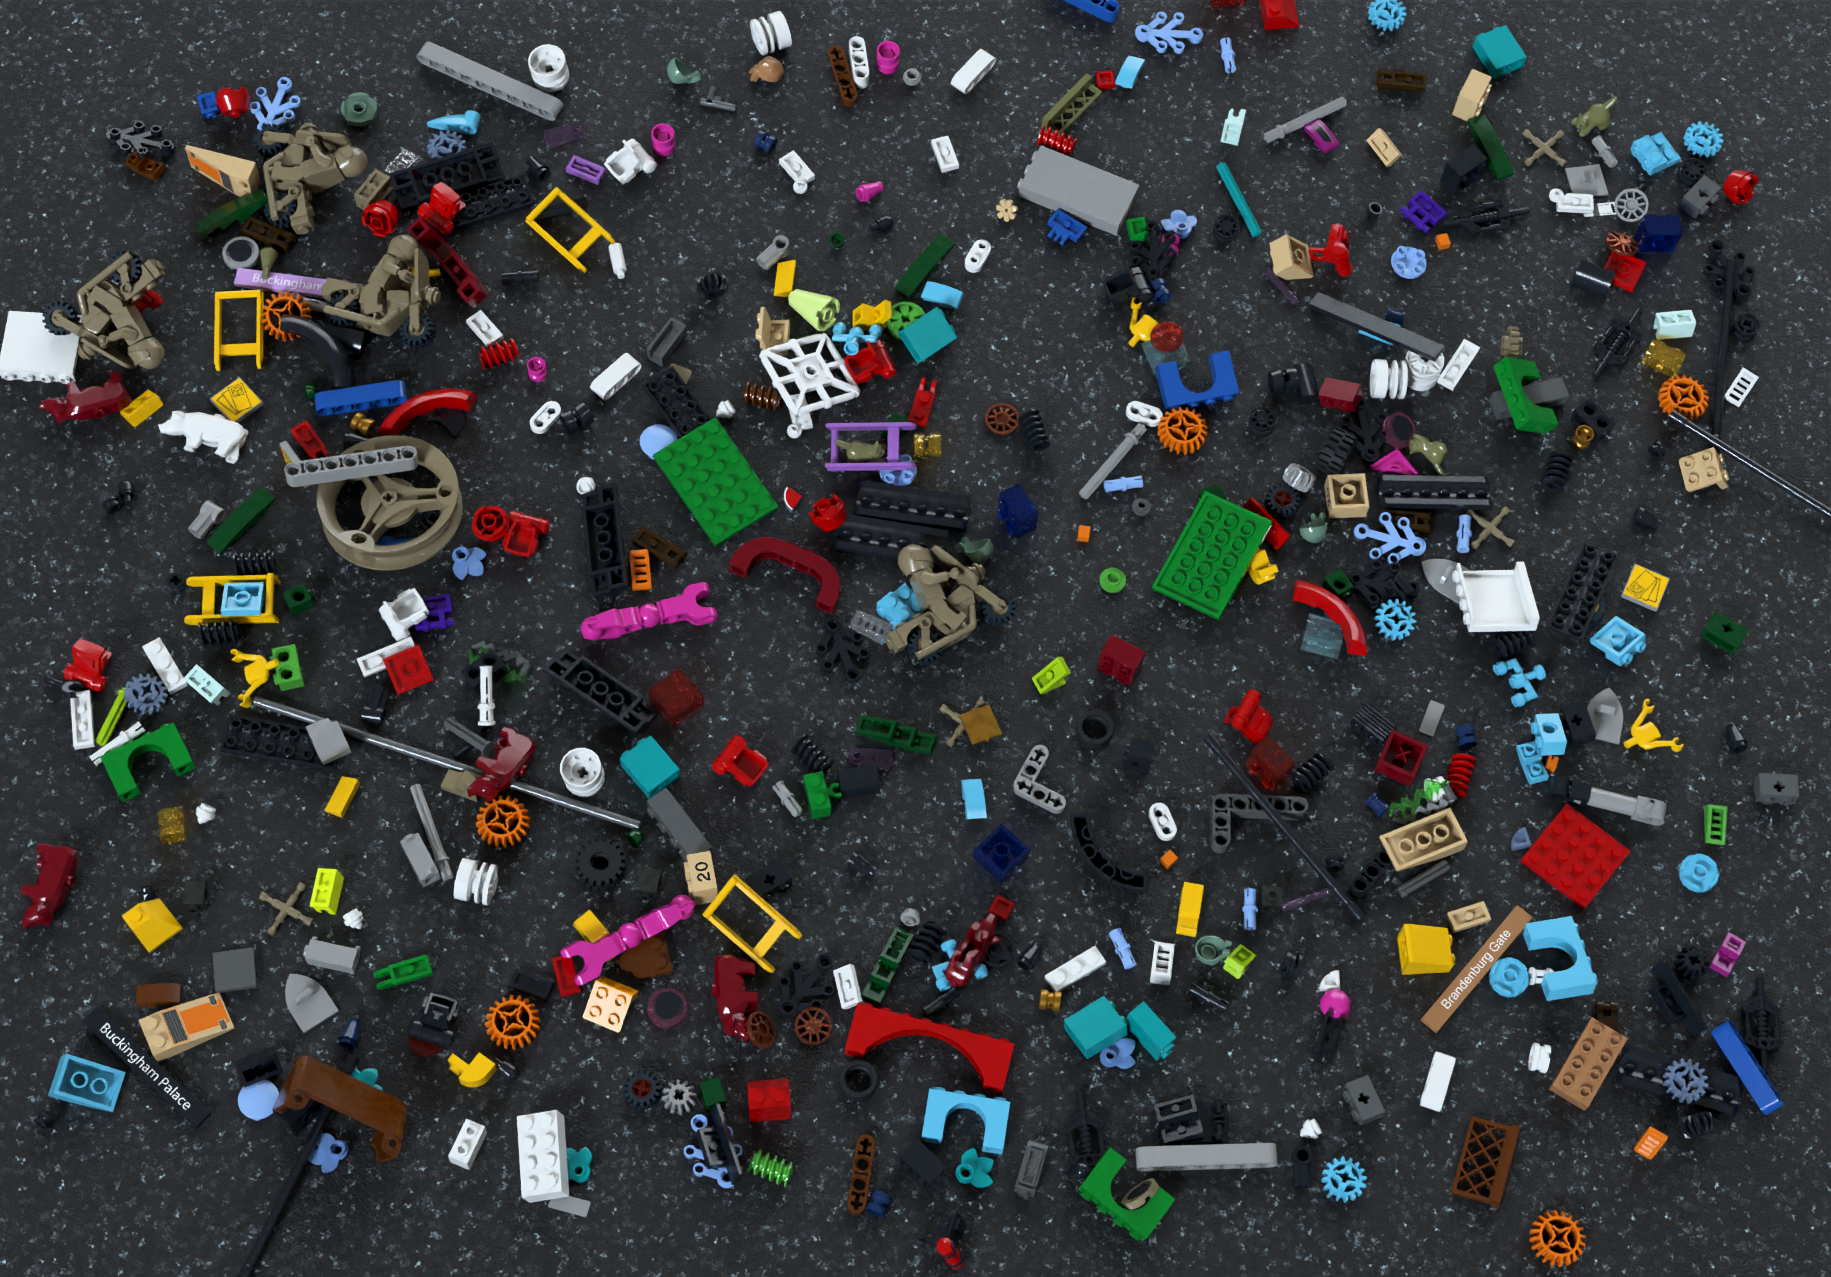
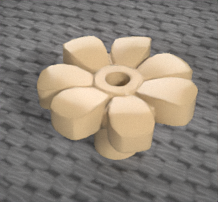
M1002 199L1000 204L996 206V210L1000 211L997 216L999 219L1004 217V221L1009 222L1011 219L1016 218L1014 212L1018 210V207L1013 205V200L1009 199L1006 201V199Z

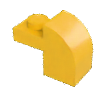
M884 300L876 307L862 303L853 310V327H860L862 330L869 331L873 324H879L882 330L887 328L886 321L892 316L891 301Z
M1261 549L1258 550L1248 568L1252 580L1257 585L1274 579V573L1279 572L1276 564H1270L1266 551Z
M480 1052L469 1065L455 1054H452L448 1059L450 1070L456 1075H460V1084L466 1087H479L485 1084L497 1071L495 1063Z

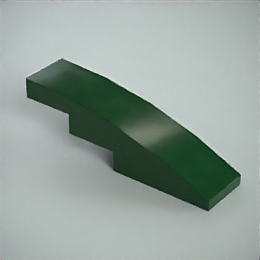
M1485 115L1468 119L1467 125L1475 134V142L1487 157L1486 164L1497 180L1514 176L1515 173L1509 158Z
M262 189L246 194L216 209L195 225L199 233L205 238L218 226L224 230L236 219L243 223L267 202L268 197Z
M940 233L916 259L894 288L911 299L919 286H923L932 272L935 273L956 243Z
M261 487L225 520L206 543L218 554L223 555L234 541L238 542L249 527L253 528L275 502L276 498L264 487Z
M866 715L860 716L855 733L867 738L928 755L933 754L938 737L934 734L918 732L917 728L898 725L897 721Z
M895 927L861 995L863 1000L878 1007L880 1006L914 934Z

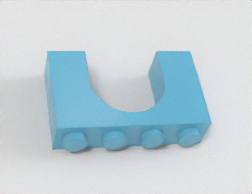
M1572 916L1526 923L1523 936L1529 951L1549 947L1559 948L1567 952L1574 962V965L1567 970L1545 973L1543 975L1541 986L1546 1000L1551 1001L1593 994L1595 986L1598 984L1596 974L1592 972L1591 959L1589 956H1586L1584 941L1580 940L1579 928L1577 923H1574Z
M941 1087L929 1088L921 1138L922 1142L941 1145L947 1117L957 1109L967 1108L977 1112L984 1121L985 1133L982 1151L1002 1155L1010 1102L1001 1097L990 1099L986 1098L983 1094H974L972 1096L966 1095L965 1092L959 1090L948 1092Z

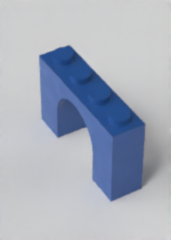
M1229 350L1213 353L1209 356L1208 361L1213 382L1211 388L1203 393H1194L1184 387L1180 380L1176 361L1158 364L1155 371L1165 411L1172 408L1177 411L1179 407L1181 409L1183 407L1193 409L1203 403L1213 405L1218 400L1223 399L1224 402L1234 400L1239 394V389Z

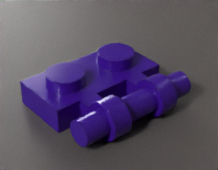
M1422 190L1409 200L1410 209L1405 205L1400 209L1407 220H1411L1416 224V228L1423 230L1426 234L1431 230L1427 223L1430 222L1433 226H1436L1448 213ZM1418 212L1423 218L1420 219L1415 213Z
M449 594L422 598L430 614L422 623L415 625L416 631L423 630L428 632L430 631L429 629H447V626L454 625L453 618L445 619V615L452 614ZM439 616V620L428 622L429 617Z

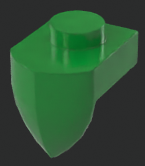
M1144 217L1125 221L1131 241L1136 240L1142 243L1148 238L1149 232L1146 231Z

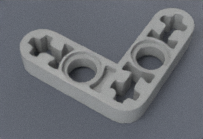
M1036 745L1031 750L1016 777L1013 791L1018 796L1052 813L1059 814L1065 809V798L1035 782L1049 755V751L1045 746ZM1041 751L1043 752V756H1040L1037 763L1035 762L1037 753ZM1032 766L1036 769V773L1030 775L1025 769ZM1025 783V788L1020 790L1019 785ZM1033 787L1031 795H1029V790ZM1042 791L1045 797L1040 800L1036 799L1034 793ZM1048 796H1051V798H1050V800L1048 801V804H1047L1046 801H1047V799H1048ZM1057 800H1058V801H1060V805H1058L1057 808H1056V807H1054V803H1053V802L1056 803Z

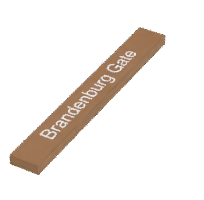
M1517 905L1420 1021L1437 1033L1522 932L1526 923H1529L1533 917Z

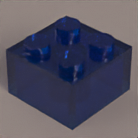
M1644 215L1635 234L1636 242L1639 243L1638 252L1673 253L1682 236L1680 215Z
M1019 483L999 494L997 514L1000 519H1004L1010 534H1014L1016 539L1036 529L1039 512Z
M1001 823L974 849L973 858L1002 884L1029 858L1030 849Z

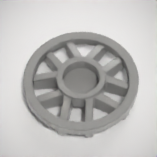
M1638 189L1622 191L1616 197L1614 203L1617 216L1625 222L1639 221L1646 215L1649 206L1646 195ZM1627 192H1633V198H1628ZM1635 192L1641 196L1635 199ZM1623 194H1625L1626 200H1625V199H1621L1620 197H1621ZM1644 198L1645 202L1639 204L1638 201ZM1618 201L1623 202L1624 206L1617 205ZM1646 205L1645 211H1643L1640 207ZM1618 208L1624 209L1621 214L1619 213ZM1638 210L1642 215L1638 216L1635 212ZM1626 211L1629 212L1627 218L1623 217ZM1631 214L1636 217L1635 219H1629Z

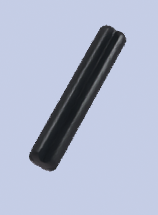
M586 197L572 200L580 208L588 206ZM565 202L546 207L536 218L537 220H542L574 210Z

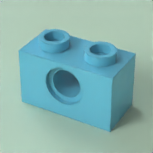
M1535 714L1534 722L1531 723V732L1535 734L1536 748H1539L1541 756L1564 755L1567 740L1559 714Z

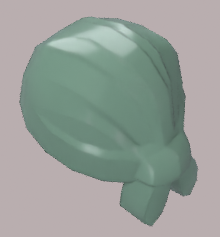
M674 57L669 61L667 74L671 82L675 84H690L701 79L699 71L696 70L691 73L678 58Z
M1321 512L1319 517H1317V514L1312 513V521L1299 527L1300 535L1303 539L1310 543H1319L1326 538L1328 525L1325 522L1326 514L1324 512Z
M963 537L961 542L956 544L962 553L974 563L987 561L994 551L991 539L970 542L968 537Z
M1216 936L1201 937L1196 942V957L1202 963L1214 966L1223 958L1228 957L1232 942L1227 940L1224 942Z

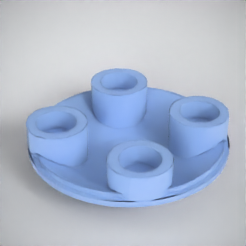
M1399 246L1391 257V265L1394 271L1404 278H1417L1426 270L1425 253L1420 249Z
M661 424L652 425L641 434L640 446L649 458L654 459L653 454L675 442L677 436L668 426Z
M899 455V462L915 463L910 455ZM917 467L912 470H881L880 477L886 484L907 486L915 479Z
M265 1079L248 1087H243L238 1096V1105L241 1112L255 1121L270 1116L273 1113V1106L279 1096L278 1089L272 1082Z

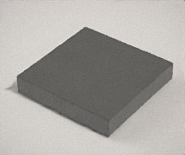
M253 947L212 953L216 993L257 988Z

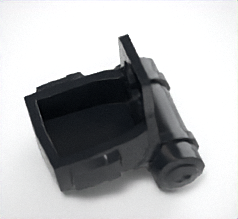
M1124 261L1127 271L1119 274L1116 273L1102 281L1104 289L1114 306L1135 297L1142 303L1150 302L1154 298L1152 288L1149 286L1143 270L1140 267L1130 269L1126 261Z
M430 993L429 996L425 997L421 1005V1018L419 1021L414 1020L408 1028L409 1036L416 1038L418 1041L421 1040L438 1045L441 1048H450L455 1041L454 1032L450 1029L451 1024L456 1021L459 1013L458 1001L443 995Z

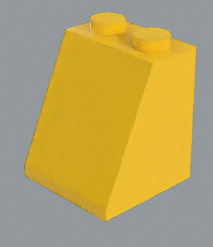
M1415 924L1403 925L1397 936L1402 975L1450 972L1455 965V956L1451 954L1452 936L1448 934V928Z

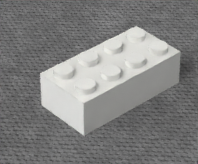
M557 1110L517 1116L522 1198L532 1203L569 1197L564 1115Z

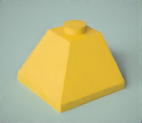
M159 898L139 903L122 915L126 924L149 953L183 929Z

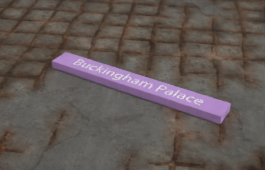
M244 268L237 269L234 281L235 287L279 292L283 289L285 292H296L301 296L324 298L321 294V289L327 279L270 272L269 279L265 280L261 278L262 271Z

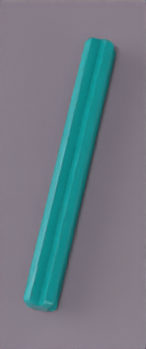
M1220 162L1216 168L1251 235L1258 237L1262 231L1228 166L1225 162Z

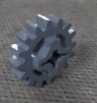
M447 130L446 134L440 131L439 136L434 134V139H429L430 144L427 145L428 155L432 160L467 150L466 141L463 140L462 135L457 136V132L450 134L449 130Z
M139 674L138 679L133 676L131 682H127L123 693L125 695L124 701H129V708L135 707V713L141 710L142 715H144L145 711H148L151 715L153 709L159 712L160 707H164L168 696L166 694L167 687H162L163 681H156L157 676L152 679L150 674H147L146 677Z
M1681 1058L1678 1063L1673 1061L1671 1066L1665 1069L1668 1073L1663 1075V1078L1667 1079L1664 1081L1663 1086L1669 1087L1666 1093L1672 1092V1099L1679 1097L1680 1103L1686 1099L1689 1104L1693 1099L1698 1101L1700 1096L1706 1093L1704 1089L1708 1087V1084L1704 1083V1081L1708 1079V1076L1702 1075L1705 1069L1699 1070L1698 1062L1692 1065L1691 1059L1685 1063L1684 1059ZM1683 1069L1682 1072L1674 1073L1676 1070ZM1690 1089H1691V1090L1696 1089V1091H1694V1092H1692V1093H1688V1091H1689Z

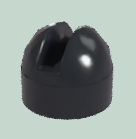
M1376 202L1370 203L1366 210L1367 215L1370 218H1377L1382 212L1381 205Z

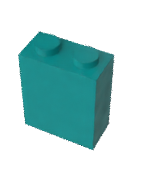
M1506 25L1500 28L1496 27L1487 33H1480L1475 37L1472 46L1493 79L1522 68L1527 58Z
M938 307L898 332V335L917 364L957 338L955 329L952 325L948 324L944 312Z
M651 735L648 738L641 739L636 744V747L632 750H626L621 755V767L649 799L680 777L678 766Z
M1105 996L1064 1020L1065 1031L1086 1059H1089L1127 1035L1128 1023L1122 1015L1119 1016L1112 1001L1108 1002Z
M1143 1001L1128 1014L1126 1020L1128 1023L1127 1029L1156 1061L1161 1058L1166 1059L1173 1052L1172 1049L1175 1047L1176 1036Z

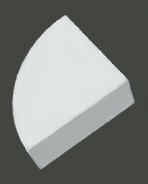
M1339 970L1332 971L1323 978L1319 991L1340 990Z

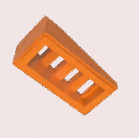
M648 549L629 551L633 591L652 590ZM637 565H646V567H636V568H635L634 566H637ZM635 573H646V575H635ZM637 580H647L644 583H636Z
M1649 1127L1639 1137L1634 1151L1651 1160L1668 1137L1655 1128Z

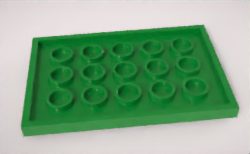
M716 417L653 454L654 460L715 547L778 509L774 499Z
M1205 491L1155 580L1152 589L1220 621L1273 524L1272 521Z

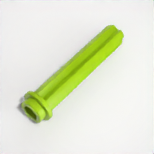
M123 687L121 690H118V696L95 740L100 746H105L108 743L128 703L124 701L125 695L123 693L125 688Z

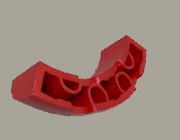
M438 389L419 394L395 408L380 425L378 434L381 436H398L410 423V420L418 415L422 416L433 412L436 408L446 407L447 409H459L470 412L478 396L476 392L463 389Z
M1296 579L1293 586V601L1305 603L1315 608L1320 607L1326 611L1327 616L1342 628L1347 653L1366 656L1367 641L1363 627L1347 604L1332 592L1318 585Z

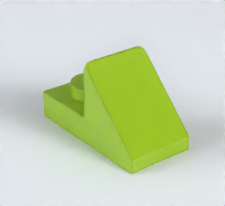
M1057 657L1032 677V680L1039 693L1044 694L1065 685L1066 681L1064 678L1071 672L1063 657Z
M1240 944L1226 958L1223 969L1239 979L1257 955Z

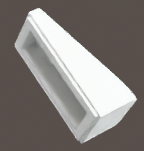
M1742 368L1724 395V399L1739 408L1759 377ZM1743 377L1744 379H1746L1747 381H1749V382H1751V383L1748 384V383L1744 382L1743 380H1741L1740 378ZM1737 383L1742 384L1743 386L1747 387V389H1743L1742 387L1737 385ZM1736 388V389H1738L1739 391H1741V392L1744 393V394L1741 395V394L1737 393L1736 391H1734L1733 389ZM1730 393L1740 398V400L1737 401L1730 397Z
M1155 941L1150 983L1170 985L1175 944ZM1158 950H1160V951H1167V952H1170V953H1169V954L1159 953Z

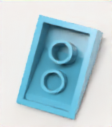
M65 1054L60 1058L48 1096L74 1104L113 1112L126 1072Z

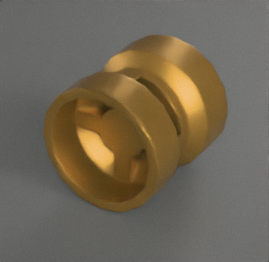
M358 412L353 417L350 428L360 431L365 437H369L374 432L377 423L375 420L367 419L364 414Z
M1587 425L1579 426L1572 437V445L1580 450L1588 448L1594 437L1593 429Z
M1041 989L1039 1009L1046 1010L1050 1008L1052 1011L1059 1012L1061 992L1055 991L1050 993L1048 990Z

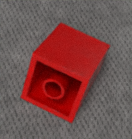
M788 1078L747 1082L750 1122L791 1119Z

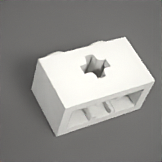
M468 1119L465 1120L448 1155L451 1163L470 1170L486 1137L487 1131L485 1126Z

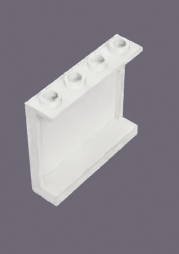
M9 311L0 354L1 378L6 380L19 379L27 382L36 380L50 383L52 381L63 384L73 381L77 382L74 374L81 337L73 333L60 336L48 332L49 329H46L44 327L46 324L42 322L45 319L42 316L43 313ZM77 315V317H80V322L83 323L82 315Z
M1516 562L1514 570L1462 571L1460 563H1457L1456 570L1452 573V580L1456 582V595L1460 597V610H1463V622L1467 624L1468 632L1536 631L1540 617L1524 562Z

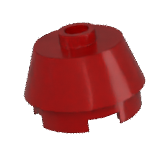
M229 87L219 90L218 94H216L217 99L215 102L224 116L235 118L249 111L251 95L248 92V88L240 87V90H231Z
M1735 170L1727 177L1723 186V192L1733 204L1741 205L1742 202L1746 204L1755 194L1752 190L1755 184H1759V178L1753 172Z
M379 200L364 209L362 223L365 227L367 225L374 231L373 235L386 237L387 234H391L396 230L398 211L392 203Z
M833 495V498L828 500L826 497L820 499L813 505L814 510L809 512L811 522L825 532L838 528L847 517L844 502L837 495Z
M483 506L475 512L472 521L474 534L479 539L489 542H497L504 538L509 527L507 513L498 506Z

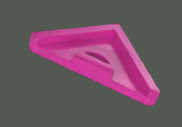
M1398 448L1370 466L1372 471L1395 475L1419 474Z

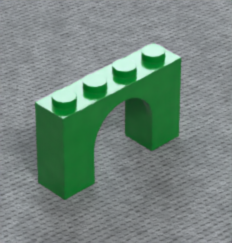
M1505 357L1493 366L1517 430L1546 434L1559 425L1553 409L1535 405L1527 398L1522 386L1541 378L1534 361Z
M174 722L164 724L158 730L147 732L141 738L125 742L121 747L108 750L104 755L100 756L122 803L141 794L132 776V765L136 758L145 752L157 751L166 755L177 777L196 769Z
M1110 1147L1104 1152L1077 1189L1085 1200L1093 1201L1100 1212L1109 1214L1116 1225L1119 1227L1124 1226L1129 1230L1131 1237L1138 1241H1144L1176 1199L1159 1187L1156 1194L1151 1198L1149 1196L1140 1209L1126 1210L1120 1207L1111 1195V1182L1126 1162V1159Z

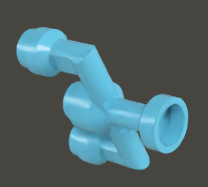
M838 322L833 328L832 341H845V353L856 355L859 350L858 343L867 341L876 343L882 334V327L879 324H873L869 329V335H864L860 327H853L850 329L849 334H845L846 325Z
M1516 658L1506 662H1497L1493 665V670L1497 676L1506 674L1508 670L1513 668L1516 674L1511 675V678H1509L1510 686L1513 689L1524 687L1526 693H1517L1511 697L1514 707H1521L1527 701L1538 697L1529 680L1534 678L1542 680L1546 678L1542 665L1538 664L1534 666L1533 671L1524 674Z
M953 939L942 943L940 946L942 951L947 952L949 958H951L957 943ZM949 961L932 966L937 979L936 986L940 992L951 988L950 981L946 980L943 972L946 970ZM981 964L974 975L977 979H982L988 975L986 966Z

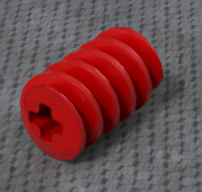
M1044 125L1038 136L1037 144L1038 146L1044 144V147H1050L1054 151L1057 149V152L1069 156L1073 153L1078 138L1076 137L1071 141V135L1065 138V132H1062L1059 136L1058 129L1052 133V127L1050 126L1045 130Z
M512 338L509 339V344L503 340L502 346L496 342L495 348L491 344L488 345L487 350L481 346L479 353L484 370H486V364L493 368L494 362L500 366L501 360L507 364L508 358L512 362H515V356L519 358L516 344Z
M1459 753L1452 756V762L1449 765L1450 769L1447 772L1448 775L1445 778V783H1449L1454 795L1458 798H1463L1467 795L1464 791H1467L1469 788L1466 784L1471 782L1469 777L1473 775L1471 771L1475 769L1473 764L1477 760L1471 755Z

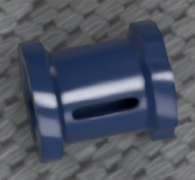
M1388 307L1384 320L1396 323L1402 327L1406 311L1399 312Z
M1375 792L1364 804L1371 807L1379 818L1390 808V805L1386 804L1378 796L1379 794Z

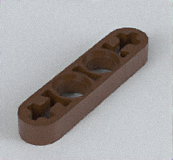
M832 46L828 50V60L841 101L845 106L852 107L857 103L858 95L844 50L840 46ZM833 53H836V54L838 55V60H837V61H836V57H835V55H834ZM843 66L845 70L839 72L836 70V67ZM846 80L850 84L848 86H843L840 84V82ZM847 92H849L852 99L847 97Z
M870 1135L860 1136L856 1143L847 1209L853 1215L862 1214L866 1208L875 1149V1141ZM864 1140H867L868 1144L872 1146L867 1147L866 1155H858V1153H863V1145H860V1143L862 1144ZM859 1160H866L869 1166L865 1170H860L857 1167V1162ZM856 1180H863L866 1186L862 1190H857L854 1187V1182ZM856 1195H865L864 1197L860 1196L859 1204L863 1206L855 1210L851 1203H855Z

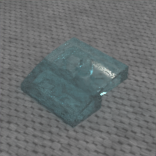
M1177 332L1165 334L1141 343L1155 377L1157 376L1155 368L1158 364L1176 361L1178 370L1191 364Z
M1309 614L1301 650L1338 659L1343 640L1342 628L1339 624H1335L1332 619Z

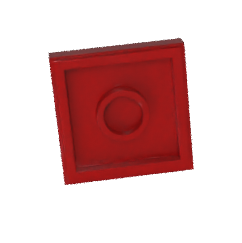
M1612 251L1604 268L1616 273L1612 284L1632 293L1647 262L1634 256H1622Z
M419 644L383 659L397 695L434 681Z

